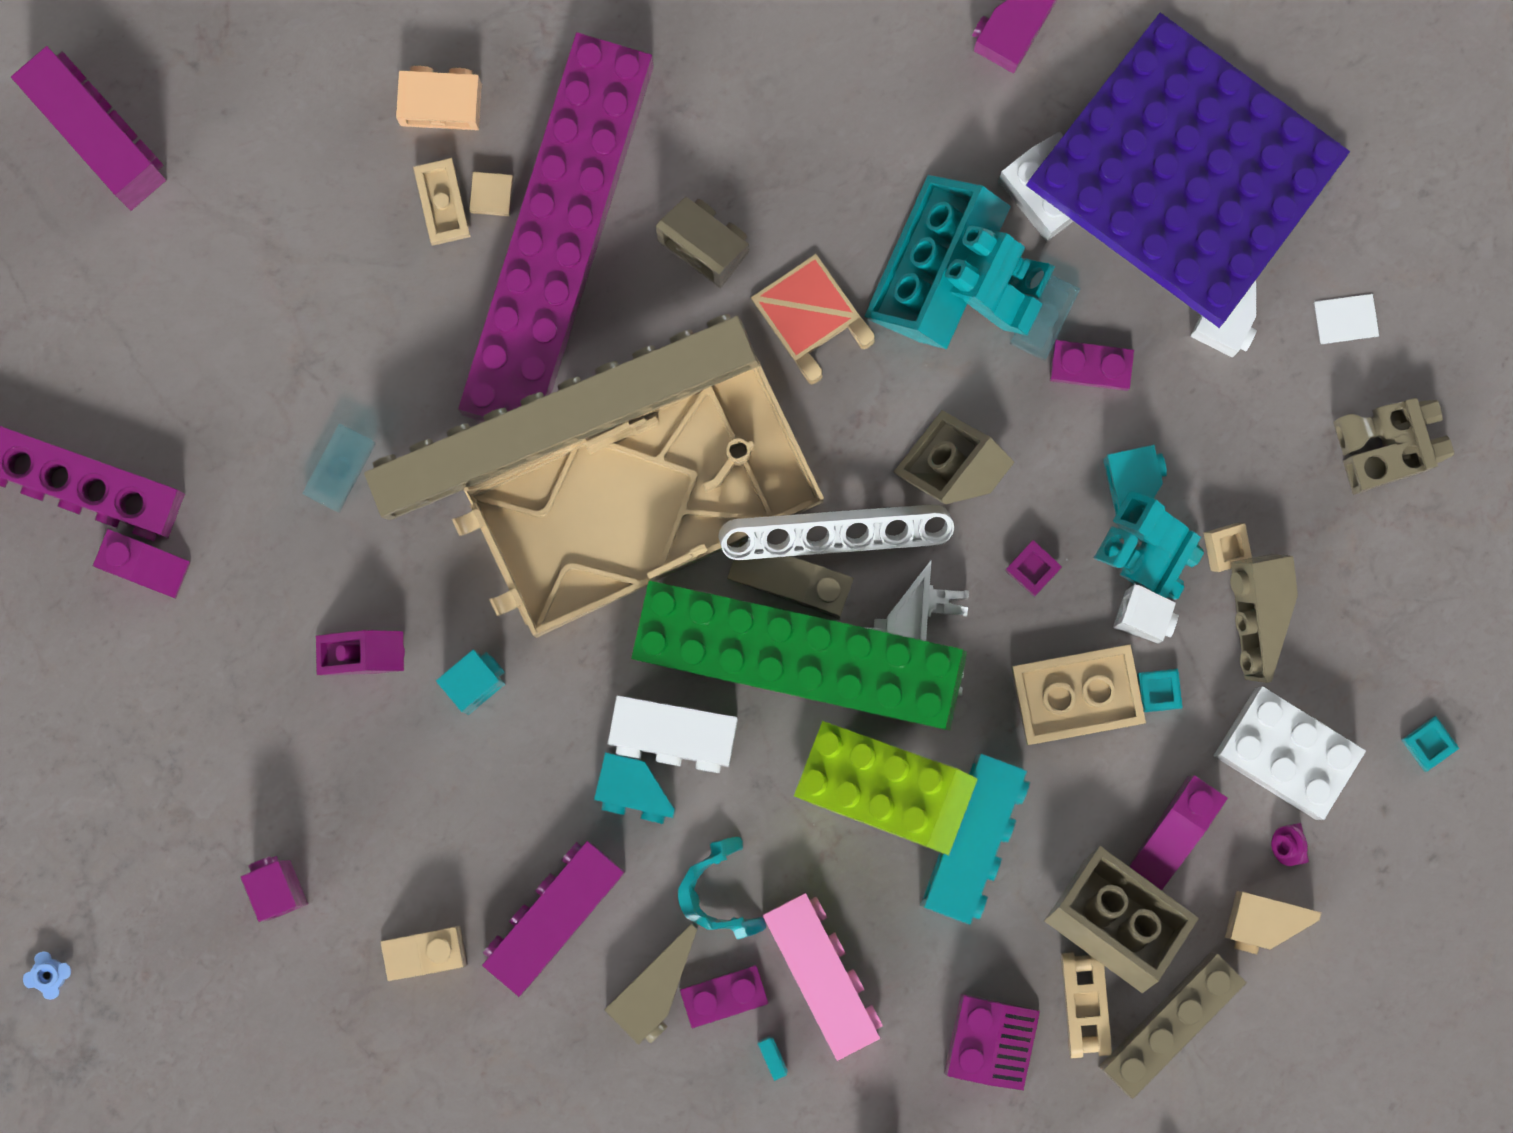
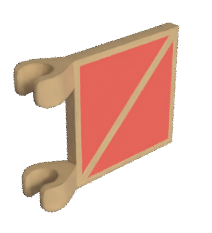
M817 254L751 297L755 306L811 385L820 381L823 376L821 368L809 353L846 328L850 330L861 349H867L875 343L874 333L860 317Z

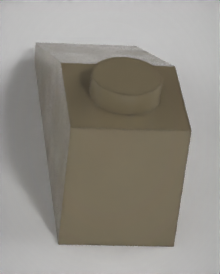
M740 541L738 547L743 546L746 542ZM791 556L733 560L727 579L837 619L841 616L854 579L853 577Z
M693 923L605 1009L638 1045L645 1038L651 1044L668 1027L663 1020L669 1014L698 929Z

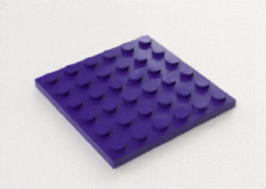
M1160 12L1035 171L1026 186L1220 329L1350 151Z

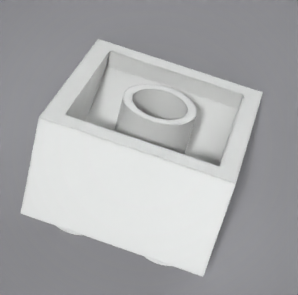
M1061 132L1033 146L1002 170L998 179L1000 185L1046 242L1071 224L1073 220L1028 188L1026 184L1063 137Z

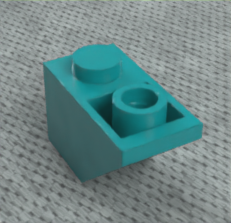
M605 752L594 800L603 802L601 810L625 815L626 807L642 811L640 819L664 824L665 816L674 818L676 810L646 762Z

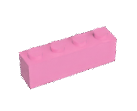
M803 893L764 913L763 917L836 1060L839 1061L879 1040L880 1037L876 1030L883 1027L873 1005L866 1008L863 1006L858 993L864 991V988L855 970L851 969L846 972L839 957L846 953L836 933L834 932L828 936L820 921L826 919L827 916L817 896L809 900L807 894Z

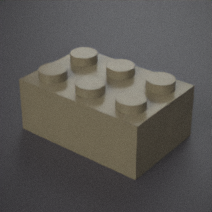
M1099 846L1083 861L1044 921L1138 991L1144 993L1161 979L1199 918L1110 852Z

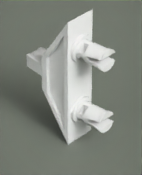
M930 560L887 618L874 619V628L869 629L926 641L928 617H931V613L967 616L968 607L951 604L948 601L968 599L969 590L933 589V585H930ZM960 687L958 696H962L963 687Z

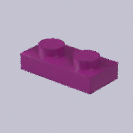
M1055 340L1050 381L1128 391L1131 384L1134 350Z
M757 965L680 989L692 1029L769 1004Z

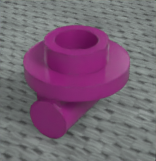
M1296 823L1278 828L1273 834L1271 842L1272 851L1276 859L1285 866L1309 863L1308 845L1303 833L1302 824Z

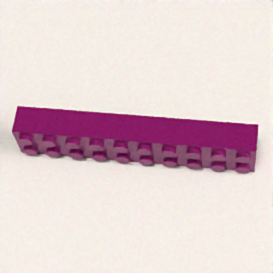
M576 32L460 400L458 410L463 416L485 422L483 416L489 412L500 408H506L507 412L522 406L520 401L527 396L543 392L544 396L552 393L653 71L654 64L651 54Z

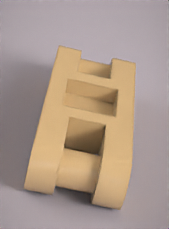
M1074 952L1061 953L1070 1058H1083V1053L1098 1052V1056L1111 1055L1104 965L1090 954L1074 956ZM1076 972H1091L1092 983L1077 984ZM1096 1025V1036L1082 1037L1081 1026Z

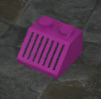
M961 994L944 1071L946 1076L989 1086L1024 1091L1040 1011Z

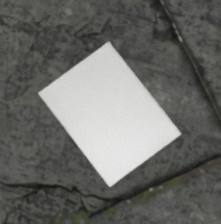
M1373 294L1314 302L1320 344L1379 337Z

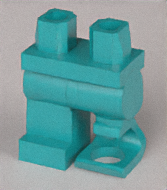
M969 226L962 238L963 245L970 249L966 260L955 259L950 263L945 273V277L953 284L950 292L962 298L968 305L1001 330L1028 335L1042 306V303L1035 298L1040 299L1055 266L1045 262L1022 258L1025 246L1014 240L1007 233ZM1044 271L1041 282L1036 287L1030 288L1033 277L1038 272Z
M1130 490L1113 519V522L1124 530L1111 526L1093 558L1113 567L1123 568L1120 576L1131 583L1142 586L1165 598L1177 600L1185 588L1184 581L1179 578L1185 565L1191 568L1198 565L1205 553L1198 544L1201 536L1189 530L1185 524L1165 510L1166 507L1158 500ZM1136 506H1141L1142 514L1137 523L1129 522L1131 511ZM1138 541L1142 542L1140 547L1136 546Z

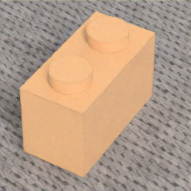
M411 66L409 71H399L396 118L400 126L479 130L482 88L479 75H474L472 70L466 68H451L449 73L433 72V68L427 66Z

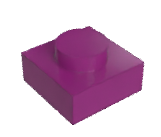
M1032 540L1005 571L1035 597L1062 566Z

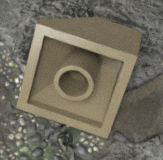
M942 410L895 469L894 473L940 502L949 504L990 494L1014 464V461L991 437Z

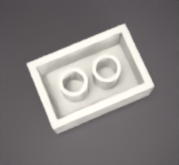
M1262 686L1254 689L1215 752L1214 757L1313 819L1324 820L1366 750Z
M617 696L608 744L617 747L615 754L619 756L641 759L642 752L657 754L655 761L658 763L680 766L681 760L685 759L696 761L695 768L697 770L720 773L721 766L730 767L738 718Z

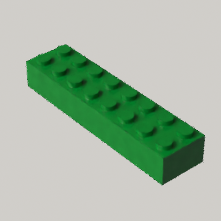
M649 580L631 659L950 731L968 652L960 648Z

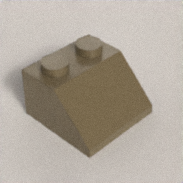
M685 197L656 225L658 242L721 289L748 254L749 244L745 241L748 236L736 225L729 222L725 226L715 219V210L701 199L693 202Z

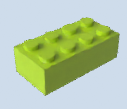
M822 721L794 797L949 855L978 778L954 767Z

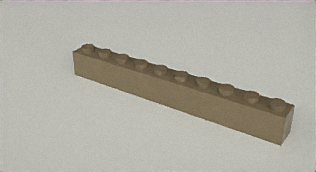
M729 314L718 316L707 322V329L693 334L692 330L675 334L669 338L671 344L656 349L654 345L644 347L632 354L633 360L618 365L617 361L601 365L595 369L596 375L582 381L580 377L563 381L557 385L559 391L544 396L543 392L527 396L520 401L522 406L507 412L506 408L489 412L483 416L485 422L470 427L468 423L453 427L446 432L447 438L433 443L432 439L415 443L409 447L411 453L399 458L392 454L377 459L372 463L374 468L363 473L380 516L387 520L395 519L462 491L467 486L479 484L759 367V362L742 321L738 316L731 318Z

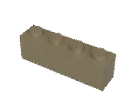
M1210 952L1098 1067L1127 1096L1134 1099L1247 982L1217 953Z

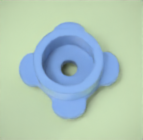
M39 952L34 957L35 964L31 971L24 974L23 983L27 988H36L41 991L44 998L55 999L59 996V988L64 984L65 979L70 977L71 968L67 963H61L58 960L52 959L50 953ZM45 972L50 973L51 976L49 979L44 978L43 975Z

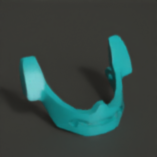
M731 837L710 843V856L691 866L678 888V900L683 914L687 919L707 930L731 929L736 939H742L764 931L766 923L762 917L751 919L733 917L731 920H722L709 916L700 909L699 895L695 892L698 878L713 863L720 864L721 861L727 860V856L743 849L741 837Z

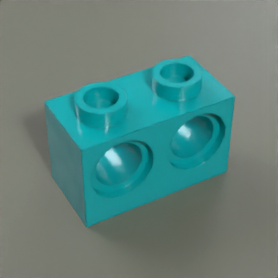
M475 650L469 652L436 680L458 709L467 715H470L506 685L500 678L505 671L491 654L485 652L481 655Z

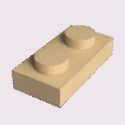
M452 158L413 167L431 245L434 246L471 237Z

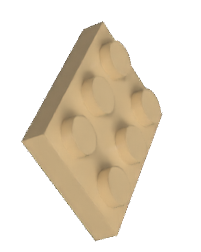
M1131 644L1011 667L1026 746L1146 723Z

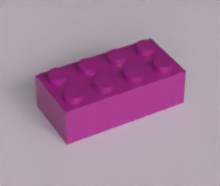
M46 46L11 76L20 89L130 211L167 181L159 172L164 165L141 139L135 144L133 143L138 137L137 134L115 110L107 114L113 107L89 80L82 85L87 78L63 51L56 56Z

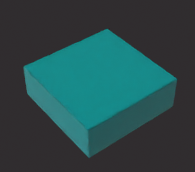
M1178 669L1137 673L1144 713L1183 709Z
M1436 716L1431 717L1401 739L1424 772H1428L1460 749Z
M769 1035L758 1040L757 1044L773 1080L776 1081L787 1076L788 1069L773 1036Z

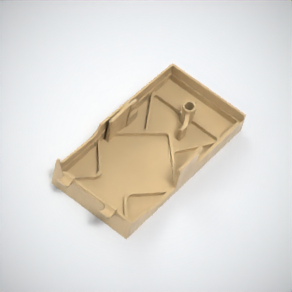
M761 366L480 484L463 488L471 503L472 511L461 517L454 518L452 521L459 536L481 528L504 577L509 591L489 599L496 615L499 616L518 608L525 624L529 626L532 635L537 638L648 586L649 580L656 582L722 551L718 537L719 531L730 520L800 514L823 503L824 497ZM734 532L728 537L727 544L732 546L747 539L749 536L744 532Z

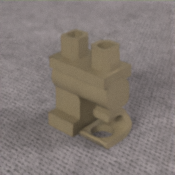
M1416 397L1373 410V417L1363 418L1358 415L1348 414L1333 421L1344 456L1362 448L1369 439L1379 437L1383 444L1382 448L1357 454L1343 461L1353 495L1427 472L1437 467L1438 463L1454 455L1453 446L1448 435L1430 440L1426 428L1427 425L1443 420L1438 400L1418 402Z

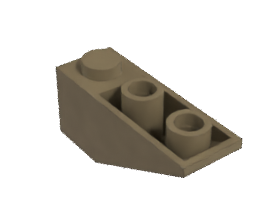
M1269 554L1231 562L1232 575L1230 583L1235 594L1237 611L1235 625L1240 636L1242 652L1240 655V665L1244 672L1245 680L1264 683L1272 682L1298 597L1294 558L1290 555Z

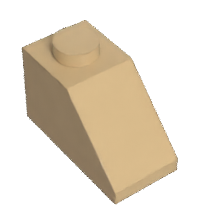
M1236 891L1225 938L1235 940L1234 949L1258 954L1259 947L1272 949L1318 922L1321 912Z
M460 926L380 941L388 981L467 966Z

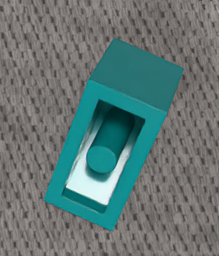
M1155 445L1108 454L1103 459L1115 515L1130 490L1154 498L1163 485L1162 477L1167 476L1164 456L1162 453L1156 454ZM1136 506L1131 511L1129 522L1137 523L1142 514L1141 506Z

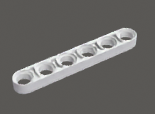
M931 504L734 519L726 522L721 527L718 537L722 551L727 557L733 560H748L939 545L951 538L954 532V523L946 508L941 505ZM933 517L945 519L944 527L938 532L931 533L924 529L926 522ZM902 520L906 522V528L899 535L892 536L885 532L886 526L891 521ZM863 523L867 526V530L860 538H849L846 536V530L850 525ZM814 526H824L828 529L827 535L820 541H810L806 538L809 529ZM774 529H784L788 532V537L781 544H771L767 541L768 534ZM734 532H744L749 536L746 544L741 547H731L727 544L728 537Z

